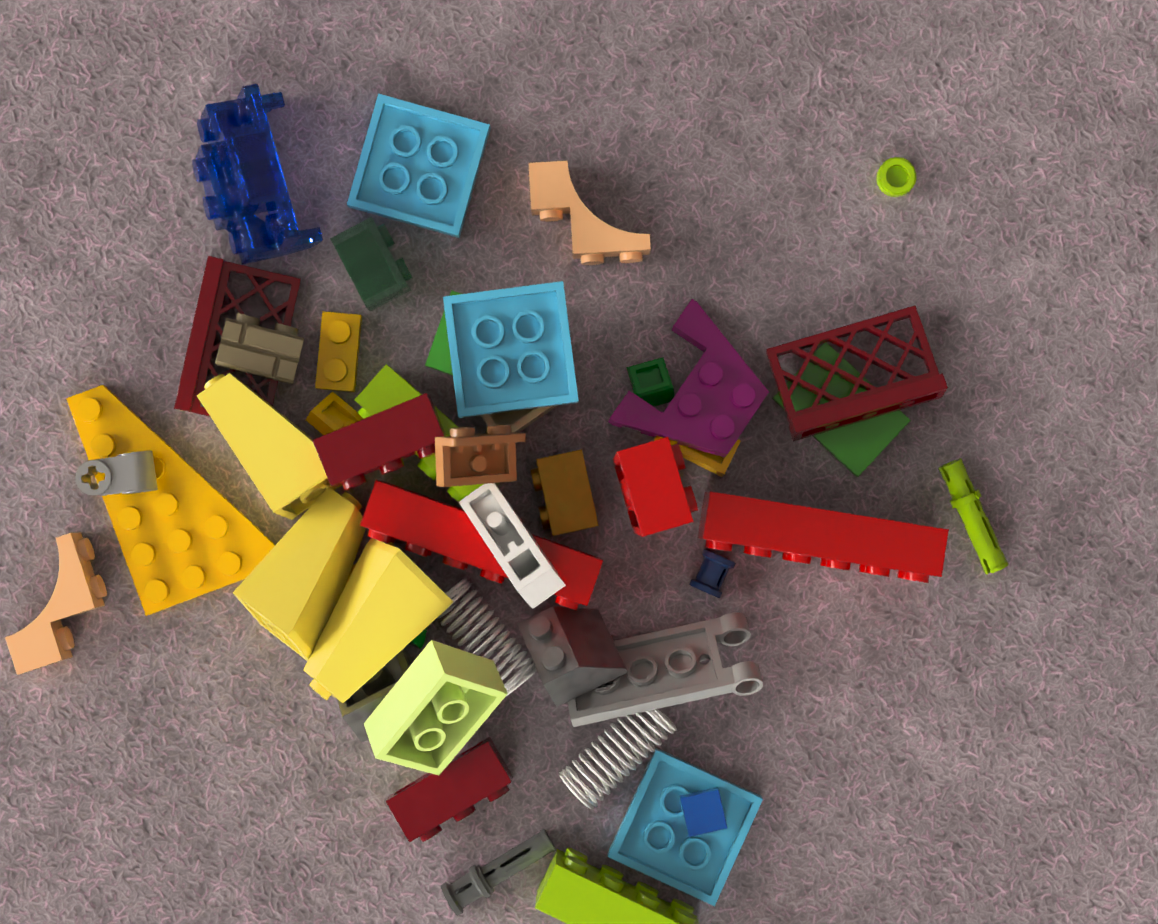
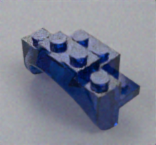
M258 84L242 86L236 100L205 105L200 117L201 119L197 120V127L201 141L203 143L208 142V144L201 145L196 159L192 160L196 181L198 183L203 182L206 196L203 197V207L208 220L213 219L216 231L225 229L228 232L231 250L234 255L239 254L242 265L309 249L323 241L320 227L299 230L267 118L266 113L272 109L285 106L282 92L261 95ZM268 212L269 215H266L265 221H263L255 214Z

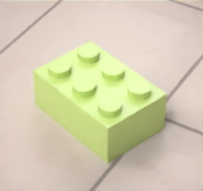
M431 640L364 722L375 758L439 776L508 694L494 661Z

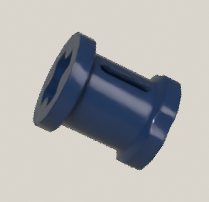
M704 549L702 555L705 558L696 578L691 579L689 585L720 598L722 595L720 589L730 568L735 567L736 563Z

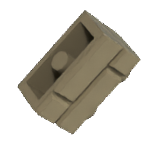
M237 313L235 320L226 318L215 364L293 385L304 343V338L297 336L299 329L278 323L275 324L274 330L259 326L260 319Z

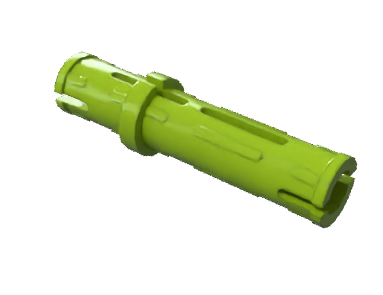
M962 458L940 466L938 470L952 497L950 504L952 508L957 509L961 516L968 536L978 554L984 573L989 574L1004 569L1009 563L979 500L981 493L979 489L974 488L970 481Z

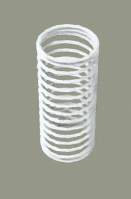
M464 578L445 594L454 603L471 587L472 583L467 581V578ZM473 590L465 595L461 600L463 602L441 622V626L455 619L461 613L457 612L476 595L477 590ZM478 597L470 602L466 607L468 609L447 628L446 633H450L463 624L467 619L463 618L482 601L483 597ZM485 603L478 607L471 614L475 615L452 636V639L455 640L468 631L472 626L470 624L485 611L488 604ZM455 605L452 606V607L449 606V607H448L438 618H436V619H439V618L443 617L444 615H446L448 612H450V611L455 607ZM494 610L483 614L476 621L480 622L458 642V646H462L472 639L477 633L475 631L493 615ZM495 617L483 626V628H487L463 651L468 652L484 639L482 637L499 621V617ZM500 624L492 629L488 634L492 635L472 654H481L489 646L488 644L504 629L505 624ZM505 631L497 636L493 642L499 641L482 656L487 659L490 658L494 653L493 651L504 642L498 649L504 648L492 660L496 664L503 654L504 656L509 653L511 654L497 666L498 672L505 667L509 660H511L510 662L517 661L500 676L502 681L514 668L517 669L523 666L504 684L508 693L506 696L521 686L537 671L535 664L532 663V658L522 661L526 657L527 651L517 654L522 644H517L510 648L515 643L516 638L512 637L505 641L511 631Z
M658 709L645 711L652 717L659 729L657 730L641 713H636V716L647 725L654 738L630 715L626 716L640 730L647 743L631 730L620 717L617 718V721L635 738L642 751L614 723H611V727L629 745L636 757L626 750L607 729H604V733L622 750L630 764L602 736L598 735L600 742L617 758L624 770L616 765L595 742H591V745L611 765L617 776L606 768L589 748H585L587 754L605 771L612 783L605 779L583 754H579V758L599 778L605 789L596 783L576 760H572L574 766L592 783L600 796L586 786L570 766H566V769H562V772H559L560 778L586 807L594 809V807L598 806L596 799L603 801V793L610 794L609 787L617 788L616 781L623 782L621 774L630 776L628 768L636 770L634 762L642 764L640 755L644 758L649 757L646 749L655 752L653 743L657 746L662 745L658 736L667 740L668 735L665 730L673 734L674 731H677L676 726L665 714ZM573 780H575L577 783L581 785L584 792L579 789V787L573 782Z

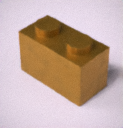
M582 449L536 459L538 468L531 469L535 492L543 490L546 506L539 507L543 529L551 528L552 535L555 536L599 526Z

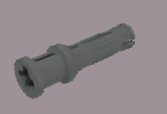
M540 830L541 832L483 867L480 865L471 866L469 873L453 883H443L441 885L442 892L453 912L457 916L462 914L463 908L482 896L485 898L490 897L494 892L493 887L524 870L549 853L555 852L556 847L546 830Z

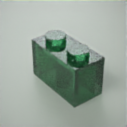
M370 217L330 238L361 299L370 312L411 291L407 281L412 279L413 276L404 259L395 260L389 247L394 245L395 242L385 224L377 226L374 219Z

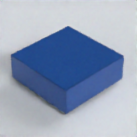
M718 787L679 796L689 837L727 829Z

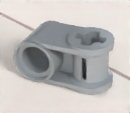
M153 451L124 453L116 457L86 461L79 466L76 472L75 481L77 487L85 494L101 496L158 490ZM97 472L105 474V480L100 481L99 484L91 482V476L97 475Z

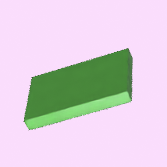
M827 342L823 343L814 353V356L833 366L840 355ZM843 358L838 368L859 378L860 373ZM809 362L801 379L821 389L830 372ZM834 374L826 392L840 399L849 396L855 384ZM865 377L863 378V381L871 384ZM790 381L786 383L788 391L792 385ZM797 385L791 396L795 412L812 407L818 395ZM859 387V388L857 389V391H856L855 394L860 393V392H864V391H867V390H865V389ZM778 391L772 399L784 409ZM821 398V400H820V402H819L818 405L823 404V403H826V402H829V401H827V400ZM899 410L817 434L813 437L852 474L859 477L911 420Z

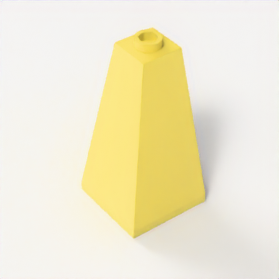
M229 373L226 376L221 374L212 378L205 384V390L197 395L273 513L292 520L310 508L328 487L336 490L342 486L330 485L312 441L314 439Z
M330 487L321 494L233 592L260 625L306 661H308L346 586L366 530L365 527L360 526L363 516L359 510L362 508V505L349 493L344 492L340 495Z
M371 538L366 544L303 669L313 678L309 686L326 701L330 696H333L344 703L438 618L453 601L402 550Z

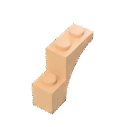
M568 161L529 163L532 215H540V221L549 222L562 220L563 214L570 213L573 259H581L582 265H598L604 263V257L619 256L621 263H635L643 261L642 255L650 254V234L631 233L610 226L596 217L584 205L572 184Z
M81 532L68 533L56 537L59 552V572L56 586L49 602L39 616L29 625L15 634L5 637L17 675L73 657L70 649L74 648V638L70 629L67 626L63 627L61 620L105 606L102 597L107 595L106 586L102 577L99 574H94L90 562L95 558L94 549L90 540L83 538Z

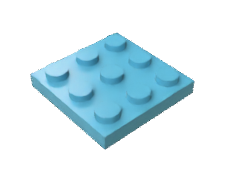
M378 94L347 206L460 238L491 129L490 124Z
M563 281L443 297L459 418L579 402Z
M655 748V752H653L607 856L715 906L763 798L756 793ZM718 787L727 829L689 837L679 796Z

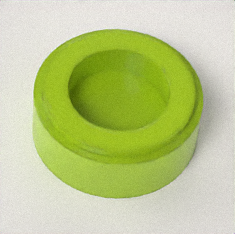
M890 158L878 169L876 176L877 185L888 196H903L914 187L916 170L912 163L904 158Z

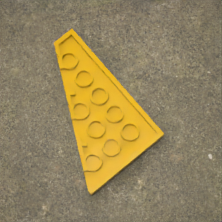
M100 385L66 398L88 460L116 457L119 454L153 451L158 490L102 496L146 616L244 580L273 549L275 544L256 525L249 521L241 511L219 493L197 470L190 466L105 385ZM97 472V475H94L97 484L105 480L104 473Z

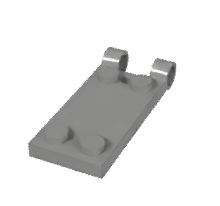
M733 612L715 619L613 641L628 673L568 701L570 720L573 727L732 692L740 696L758 692L763 687L758 664L745 661L723 668L717 643H722L726 646H737L748 641L751 633L747 617L742 613ZM706 659L710 660L707 664L700 663L701 661H704Z

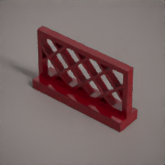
M208 256L174 409L210 416L206 409L201 407V402L197 395L205 390L204 386L209 369L214 377L218 376V373L211 364L212 353L218 350L220 345L218 343L214 346L217 330L221 337L223 333L219 326L221 315L234 307L240 314H244L239 304L259 293L270 312L259 318V324L274 316L278 324L291 326L301 282L300 278ZM230 272L247 275L255 289L235 300L227 287ZM254 277L268 281L259 286ZM274 282L291 285L288 301L275 309L262 291ZM227 294L232 303L223 308L225 295ZM286 308L284 321L282 322L277 313ZM229 369L222 374L226 376L229 373L232 374L236 370ZM246 373L254 386L251 389L254 392L257 390L259 395L273 406L278 381L267 378L257 384L252 375ZM270 382L266 398L260 388Z
M915 305L766 349V354L789 421V430L793 442L940 399L948 389L943 373L940 374ZM909 318L914 331L909 343L888 334L893 322ZM886 325L884 331H882V330L876 328V327H880V326ZM867 331L880 338L872 354L851 345L856 333ZM849 336L847 342L839 339L842 337ZM915 339L917 340L920 349L912 346ZM884 340L905 350L896 367L875 357ZM830 342L842 348L834 366L814 356L819 344ZM808 347H812L809 353L802 350ZM846 351L867 361L859 378L838 368ZM793 353L805 359L797 376L781 369L778 356ZM911 353L924 360L928 373L913 376L900 368L907 354ZM809 362L830 372L821 389L801 379ZM871 363L892 373L887 385L875 387L863 381ZM834 374L855 384L849 396L839 399L826 392ZM896 376L904 379L893 383ZM785 379L792 382L789 391ZM797 385L818 395L812 407L795 412L791 396ZM859 387H861V388L867 390V391H864V392H860V393L855 394L856 391H857V389H858ZM821 398H823V399L829 401V402H826V403H823V404L818 405L819 402H820V400H821Z

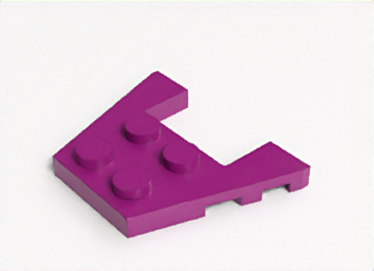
M691 299L671 331L703 351L704 354L664 412H660L631 391H628L609 418L608 423L620 428L624 426L641 431V434L652 437H669V440L676 441L679 445L725 458L769 391L697 301Z

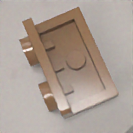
M511 425L487 426V433L475 434V427L450 428V436L435 437L437 486L452 487L517 481L515 442H526V433L511 432Z

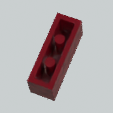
M425 393L312 441L330 485L336 487L342 485L345 491L367 482L365 475L380 469L382 475L404 467L402 459L418 454L419 459L434 455L435 437L446 436V433L430 395Z
M488 737L454 757L439 776L431 773L423 775L391 794L387 798L386 803L408 841L411 842L420 837L421 841L424 842L442 831L440 824L453 817L458 822L472 814L476 810L474 804L487 797L489 802H492L506 794L510 790L507 785L512 782L513 776L493 741Z

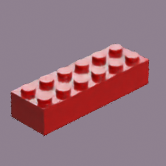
M665 437L616 452L612 461L634 534L644 537L694 522L691 513L698 511L691 485L683 487L679 471L686 469L678 443L671 445L669 437Z
M375 481L360 526L369 529L368 537L389 544L390 542L394 543L395 539L407 542L405 550L425 557L431 556L433 551L444 555L442 563L461 570L467 569L468 565L481 568L479 576L502 584L505 577L508 578L463 509L384 481ZM531 534L566 584L565 587L554 594L556 595L555 603L574 610L578 609L579 604L588 606L603 559Z
M709 491L704 493L697 538L706 539L705 547L732 552V545L737 544L743 545V553L771 558L772 550L783 552L782 559L787 561L810 564L812 556L821 558V566L850 571L851 563L860 564L858 572L889 577L890 569L898 570L897 578L929 583L930 575L942 577L949 529Z

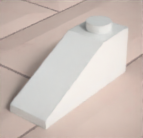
M495 483L483 484L459 501L461 507L517 592L532 609L566 586Z

